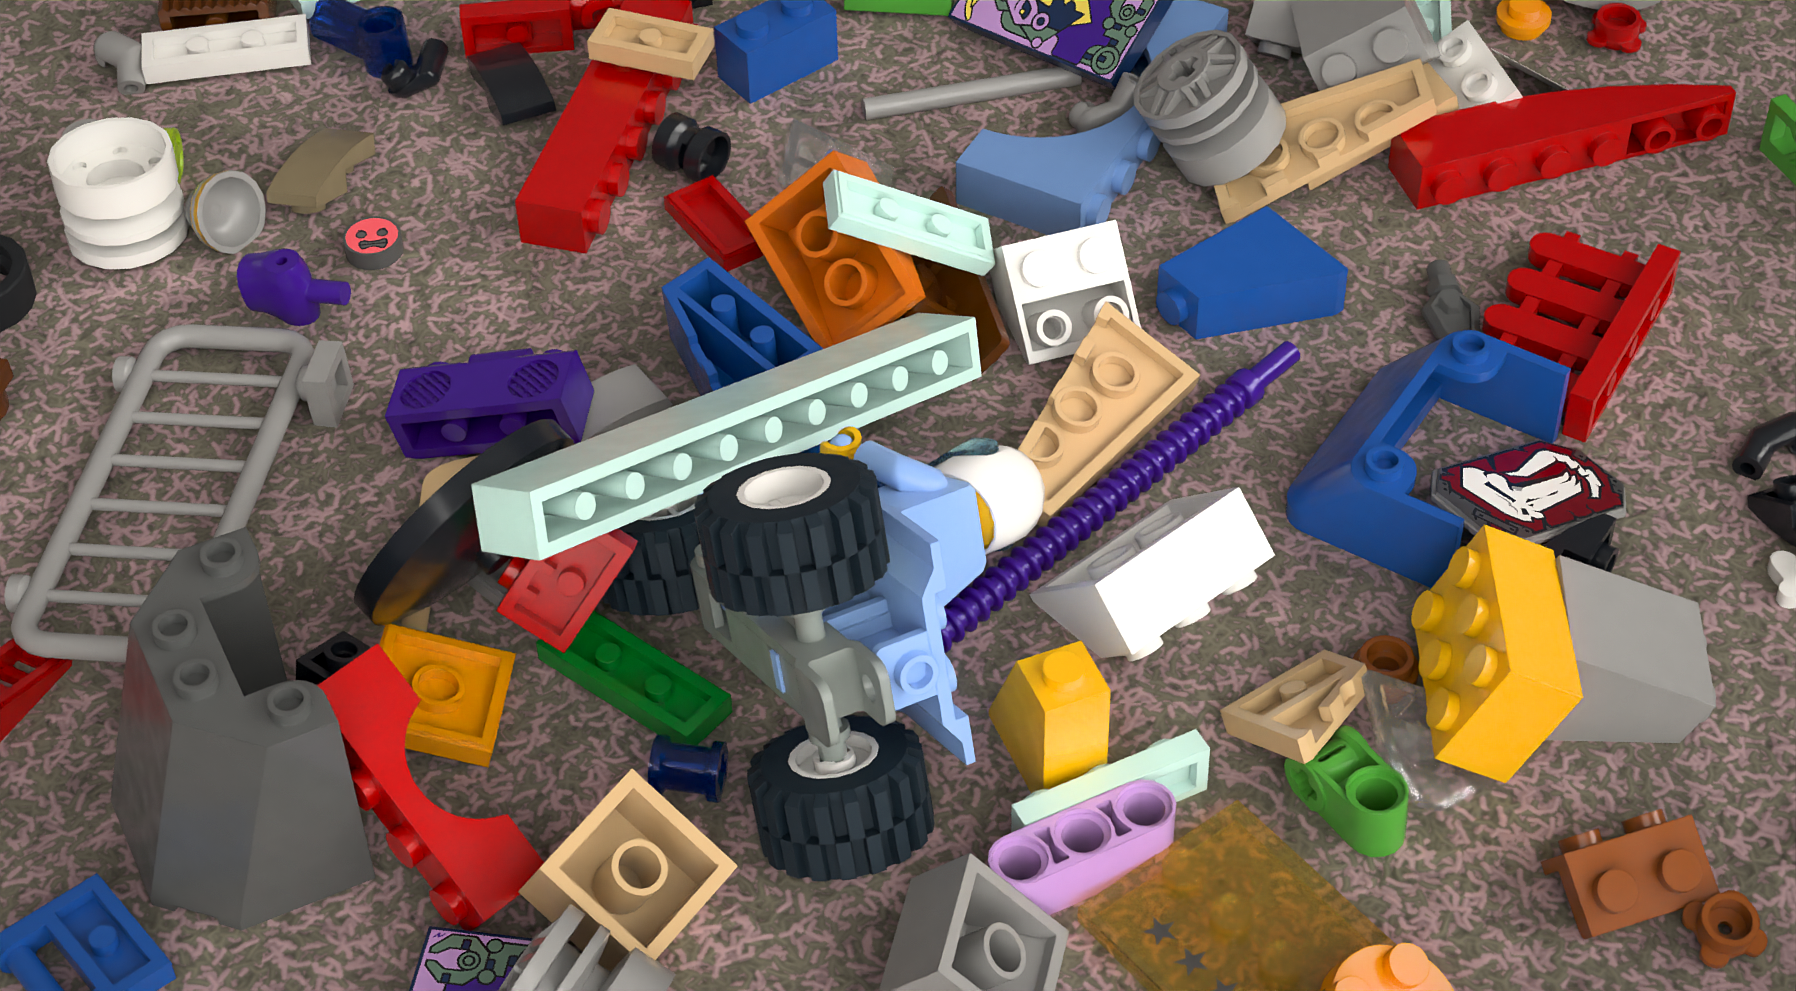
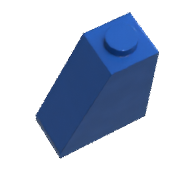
M1266 206L1159 265L1156 307L1166 322L1171 325H1179L1194 339L1333 316L1344 309L1348 268Z

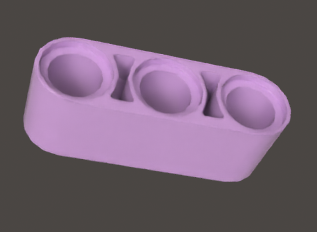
M1153 780L1128 782L998 839L989 850L988 867L1048 915H1052L1150 872L1166 863L1173 853L1176 812L1175 798L1169 789Z

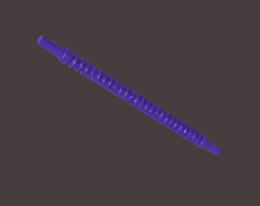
M1284 341L1251 369H1238L1226 379L1225 384L1218 385L1214 393H1208L1204 396L1203 402H1197L1192 406L1191 411L1184 412L1180 416L1179 421L1170 423L1168 430L1160 431L1156 439L1146 442L1144 449L1136 450L1132 458L1125 459L1121 463L1120 468L1112 469L1109 472L1108 478H1101L1097 482L1096 487H1090L1085 491L1084 497H1077L1073 501L1072 507H1064L1060 512V517H1052L1049 519L1047 526H1041L1036 530L1035 536L1025 538L1023 547H1014L1011 550L1010 556L1001 557L998 560L997 566H990L985 571V577H976L973 580L972 587H965L960 592L959 597H954L946 605V608L944 607L947 619L946 627L941 630L944 653L951 650L952 642L959 643L964 639L965 631L973 632L976 630L978 621H987L990 618L991 611L1001 610L1004 601H1012L1016 597L1017 591H1024L1028 588L1029 581L1038 580L1041 577L1042 571H1049L1053 568L1054 561L1063 560L1066 557L1067 551H1074L1078 547L1079 541L1089 539L1091 531H1099L1103 527L1104 521L1114 519L1115 513L1125 510L1128 502H1135L1139 498L1140 492L1150 490L1152 483H1158L1163 479L1164 473H1171L1174 470L1175 464H1182L1186 460L1187 455H1192L1198 451L1199 445L1207 444L1211 436H1216L1221 432L1222 427L1232 424L1233 418L1240 417L1244 414L1245 409H1250L1263 399L1264 388L1300 360L1298 348L1293 343Z

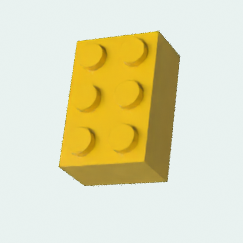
M1484 524L1467 546L1460 547L1454 553L1448 569L1434 586L1420 594L1412 610L1411 623L1416 632L1419 652L1418 669L1423 679L1427 705L1426 722L1430 727L1434 759L1507 783L1581 701L1583 693L1554 550Z

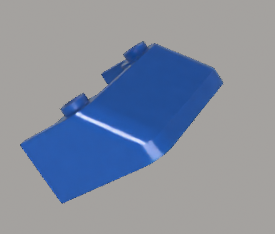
M1476 330L1453 332L1383 366L1290 485L1287 492L1285 511L1288 521L1301 532L1432 588L1448 569L1452 556L1460 548L1465 519L1409 495L1415 486L1417 468L1414 460L1401 449L1439 398L1545 442L1554 443L1559 433L1571 368Z

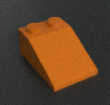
M835 150L744 221L812 339L823 349L893 323L926 297L911 254L828 229L823 182L833 169L879 184L867 162Z

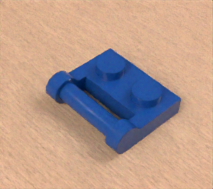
M98 873L0 932V970L4 973H13L26 991H64L36 955L38 949L51 941L91 991H157L176 979L171 961Z

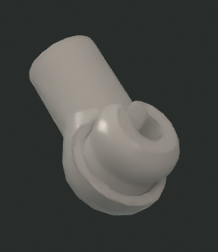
M108 31L101 34L94 41L93 45L95 59L98 64L105 68L106 63H109L117 68V89L121 94L144 93L145 79L141 67V43L118 31Z

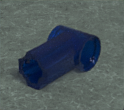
M319 0L316 2L314 14L309 20L312 36L362 58L366 72L371 76L381 79L382 69L388 63L394 66L395 59L404 60L409 67L413 66L414 60L403 14L399 9L391 6H377L365 9L347 0Z

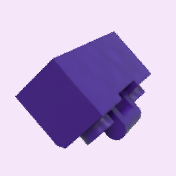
M531 348L471 354L468 363L433 362L428 366L401 369L389 401L385 419L405 458L425 459L483 453L509 434L542 419H553L572 438L574 444H577L582 440L595 390L577 350L562 351L551 349L542 354H534Z

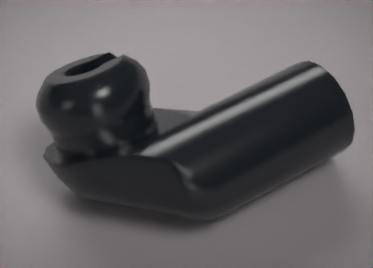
M430 38L423 42L417 63L409 67L401 59H395L394 66L390 63L385 65L381 71V80L385 85L389 86L388 92L395 97L408 98L437 85L449 53L447 45L442 40Z

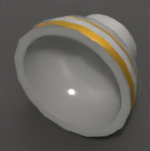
M226 170L209 175L196 186L195 190L187 198L185 216L187 222L202 243L218 252L236 254L261 234L265 224L266 205L264 195L254 179L244 172Z

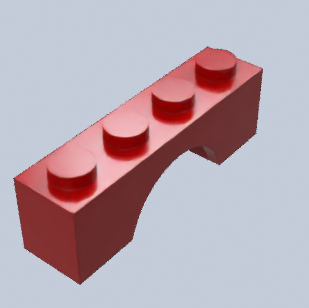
M378 643L317 685L327 696L339 722L358 806L365 811L372 809L389 831L386 833V841L397 859L408 868L415 866L432 888L429 891L430 900L443 919L451 925L455 926L459 923L462 929L472 931L519 896L520 893L518 891L544 864V861L508 814L484 819L460 817L439 808L421 792L410 774L405 756L407 727L421 699Z

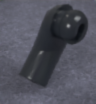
M1788 412L1753 427L1733 460L1732 467L1734 472L1744 477L1758 480L1762 477L1775 451L1786 445L1788 450L1793 455H1796V412Z

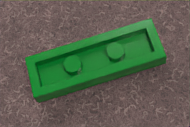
M594 610L565 653H562L541 639L536 641L538 659L688 754L733 712L731 694Z

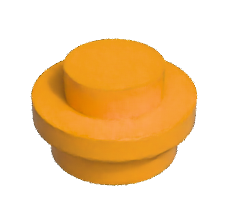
M1502 0L1497 6L1496 21L1501 31L1512 39L1522 41L1536 39L1551 23V9L1542 0Z

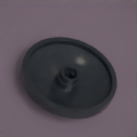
M542 419L509 434L472 460L427 499L383 546L361 577L354 593V603L375 625L384 626L433 605L465 585L482 571L486 575H491L501 568L512 556L481 551L471 484L574 445L572 438L553 419Z

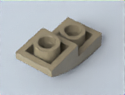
M324 128L302 143L282 165L266 192L267 203L290 205L293 212L301 214L323 211L326 209V203L348 192L346 174L354 171V165L375 155L374 133Z

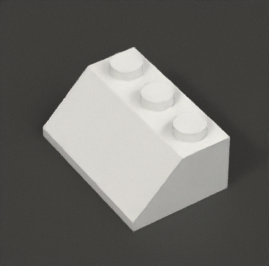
M1239 487L1169 500L1029 595L1035 604L1077 639L1082 640L1083 644L1100 658L1126 656L1128 661H1135L1161 647L1163 641L1160 635L1174 625L1176 628L1185 627L1207 615L1211 610L1207 602L1220 593L1229 595L1254 582L1257 579V574L1254 570L1275 556L1243 493Z

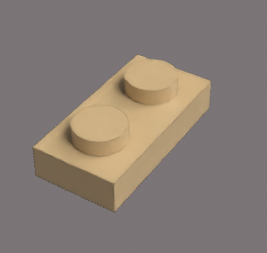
M608 8L587 40L589 59L694 80L714 48L713 28Z

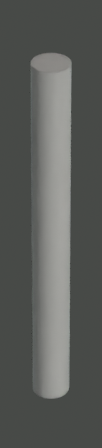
M1051 67L861 99V105L865 120L867 121L1082 85V76L1060 67Z

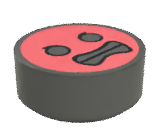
M381 216L365 217L350 224L343 233L346 258L351 265L359 269L378 270L394 264L403 254L404 246L400 227L389 218Z

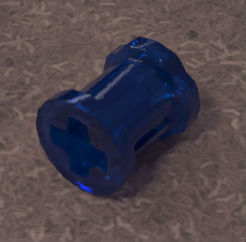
M657 734L650 752L648 783L661 795L666 790L703 794L708 802L719 803L727 778V742L716 740L711 747L672 742L669 735Z

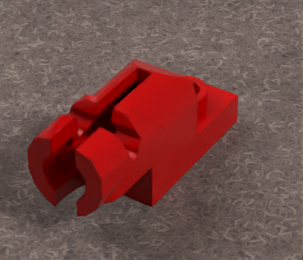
M508 0L459 4L460 24L466 59L469 55L519 42L529 54L575 50L574 30L595 29L608 8L619 10L624 0Z

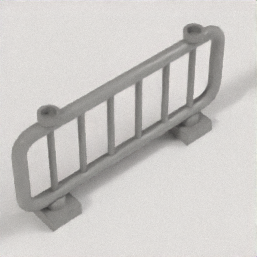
M186 324L161 330L152 336L141 349L137 360L132 356H118L113 365L112 381L115 390L121 393L32 577L26 574H12L6 583L5 605L9 612L14 613L11 632L15 643L28 654L44 658L126 663L128 636L49 632L39 629V622L49 602L141 607L148 596L142 594L55 589L70 556L172 561L178 550L181 549L77 543L92 510L221 517L213 538L246 527L299 399L307 401L314 426L338 428L354 387L342 341L319 340L314 350L309 339L294 330ZM184 348L282 352L290 355L283 376L159 370L167 355ZM153 382L277 388L265 417L140 411ZM133 423L259 430L246 461L119 454ZM113 466L240 473L227 505L98 498Z

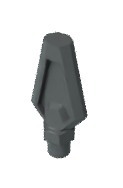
M1439 259L1429 263L1426 268L1429 279L1426 288L1430 298L1423 307L1421 314L1436 340L1457 331L1476 330L1480 332V307L1463 295L1460 283L1455 274H1452L1449 262Z

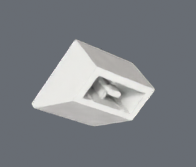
M1116 220L993 249L995 265L990 270L997 304L1028 365L1075 354L1082 340L1091 330L1097 315L1106 301L1141 328Z

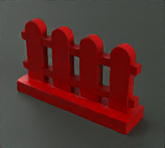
M1569 231L1563 237L1548 232L1538 233L1530 240L1527 257L1533 266L1543 269L1542 272L1530 268L1512 270L1507 277L1505 295L1511 302L1520 305V307L1516 308L1507 304H1495L1488 307L1484 313L1482 331L1486 335L1571 368L1563 412H1566L1562 434L1586 442L1672 294L1681 251L1658 244L1645 265L1638 262V254L1625 250L1622 256L1580 243L1581 235ZM1560 276L1590 285L1601 290L1600 292L1562 280L1560 279ZM1619 296H1622V297H1625L1626 299H1625V300H1621V299H1618V297H1619ZM1538 312H1541L1552 317L1573 323L1575 325H1578L1579 327L1578 329H1576L1568 325L1539 316L1537 314ZM1597 332L1604 334L1603 338L1596 336ZM1574 370L1581 371V375L1573 373Z

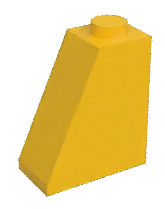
M1082 640L1016 661L989 708V717L1031 793L1040 789H1051L1085 775L1090 769L1098 765L1107 764L1111 690Z

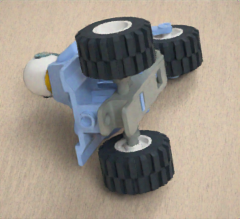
M848 426L841 429L831 439L830 443L828 441L821 442L820 453L787 454L747 464L710 483L703 489L704 493L618 528L638 542L635 550L602 597L603 602L610 604L612 609L640 616L673 615L699 609L702 625L711 634L712 638L718 640L804 718L805 725L796 726L785 731L784 735L773 738L764 744V750L755 753L750 761L751 768L747 769V779L761 849L764 857H768L769 864L776 870H786L788 876L798 879L810 877L812 881L825 882L833 879H842V881L857 879L859 876L873 875L885 871L887 867L893 864H900L912 857L911 852L921 849L928 841L927 835L933 832L935 825L922 743L919 742V737L913 730L905 729V724L895 721V711H901L908 715L965 765L976 762L969 717L952 701L951 692L957 688V679L954 668L944 653L941 630L947 624L944 606L983 572L987 554L1011 548L1013 543L1025 537L1034 528L1042 514L1045 500L1044 483L1034 462L1023 452L1013 447L998 445L996 440L970 438L929 464H924L871 440L862 443L860 431L855 427ZM877 481L885 484V486L878 488ZM857 711H865L869 715L856 716L849 714H852Z

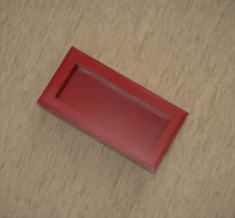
M713 175L664 196L665 210L699 247L727 272L764 256L744 222L752 215Z

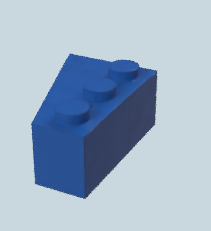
M707 257L661 287L670 338L700 396L823 349L710 257Z

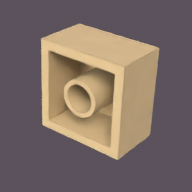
M632 768L518 892L551 923L563 914L569 904L585 913V917L570 939L582 951L601 925L609 929V939L598 964L611 972L635 947L656 960L738 865Z

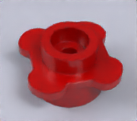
M1610 3L1602 6L1598 12L1593 14L1592 23L1595 26L1593 30L1588 31L1586 37L1590 45L1597 48L1605 47L1610 50H1621L1624 53H1635L1641 49L1642 41L1639 39V34L1646 31L1647 24L1636 8L1624 3Z

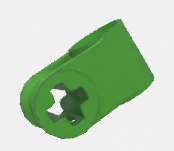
M1348 725L1339 727L1331 736L1330 741L1306 764L1286 758L1284 763L1285 775L1293 792L1311 811L1317 812L1351 848L1360 854L1370 857H1384L1395 853L1402 847L1407 827L1408 783L1400 773L1393 770L1370 748L1367 741L1357 730Z

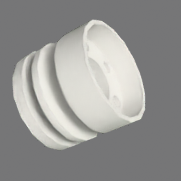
M133 117L106 118L79 126L64 134L51 147L47 164L54 191L61 206L60 215L65 226L64 231L72 255L83 263L103 269H131L158 261L174 252L186 239L189 223L185 216V200L178 183L179 172L173 145L166 130L151 121Z

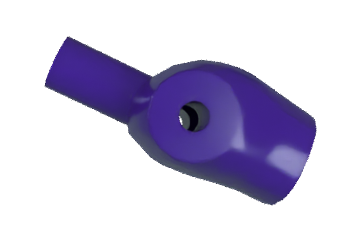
M281 248L261 253H248L238 264L237 282L246 306L252 311L273 315L289 325H309L319 318L321 313L320 303L345 306L349 303L351 297V288L348 282L313 279L306 262L295 250Z

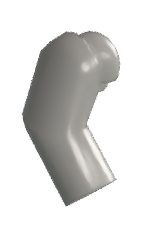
M1123 72L1109 101L1095 106L1089 101L1076 103L1069 113L1070 125L1077 129V133L1103 126L1126 113L1134 106V89L1140 77L1132 73Z

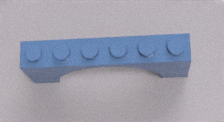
M1174 0L1132 69V72L1140 77L1142 72L1158 54L1176 41L1194 33L1210 30L1227 32L1229 9L1201 0ZM1135 106L1103 126L1072 135L1022 137L982 129L956 161V203L1047 235L1104 223L1109 216L1111 203L1118 194L1126 195L1130 191L1135 180L1137 168L1143 160L1147 162L1153 160L1159 149L1160 141Z

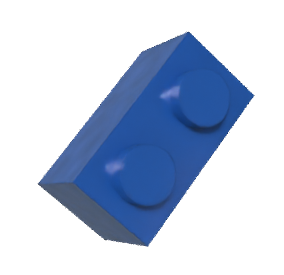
M768 0L714 27L718 77L750 104L838 60L836 9L825 0Z

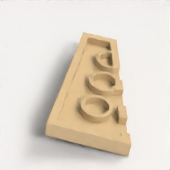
M1421 58L1281 103L1286 113V128L1278 146L1263 163L1245 176L1223 185H1214L1225 224L1235 222L1438 114Z
M1107 301L1097 315L1088 335L1084 337L1075 352L1072 362L1063 377L1059 379L1050 394L1047 404L1038 419L1034 421L1018 448L1019 451L1023 452L1034 462L1044 483L1045 500L1042 514L1037 522L1040 527L1047 526L1049 519L1052 517L1060 516V512L1064 507H1070L1077 497H1080L1192 392L1200 377L1198 372Z

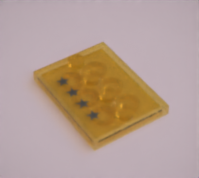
M1238 799L1078 907V922L1148 991H1320L1323 980L1328 972L1336 964L1353 953L1373 945H1397Z

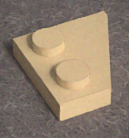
M1322 650L1220 710L1227 734L1306 764L1318 754L1372 688L1365 663Z

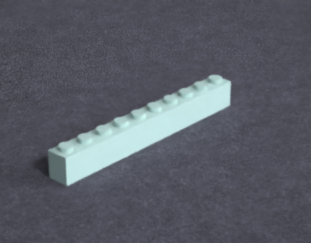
M916 313L471 484L481 551L538 561L704 493L703 489L710 483L737 468L766 458L800 453L819 445L823 441L831 440L845 427L860 428L980 378L982 375L976 319L969 316Z

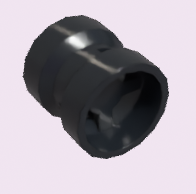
M678 112L670 114L662 121L656 131L652 144V158L656 164L672 171L683 169L687 178L696 182L711 175L716 178L722 173L731 152V139L727 133L710 126L699 128L695 119Z

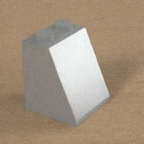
M1559 555L1555 560L1583 698L1545 740L1680 743L1696 726L1707 720L1716 708V691L1712 684L1706 650L1707 640L1703 632L1699 604L1695 601Z

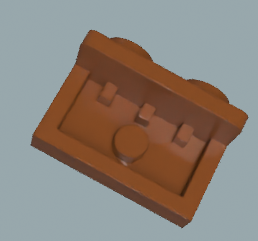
M1659 809L1621 821L1625 835L1603 841L1598 828L1558 841L1562 855L1541 862L1545 875L1559 872L1579 933L1583 939L1592 938L1683 909L1688 903L1693 901L1706 902L1710 897L1720 893L1692 814L1667 822L1663 810Z

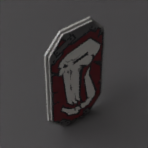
M1541 440L1531 441L1433 470L1431 473L1430 500L1441 509L1464 518L1463 527L1474 536L1485 524L1530 542L1541 544L1550 541L1565 530L1598 515L1606 513L1619 519L1625 517L1627 513L1625 487L1622 482L1579 449Z

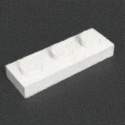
M306 14L141 33V67L146 84L311 65L310 36Z

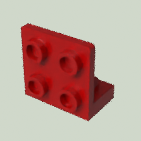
M617 528L540 561L512 556L497 581L499 585L506 588V591L496 611L557 650L565 653L635 550L638 541Z

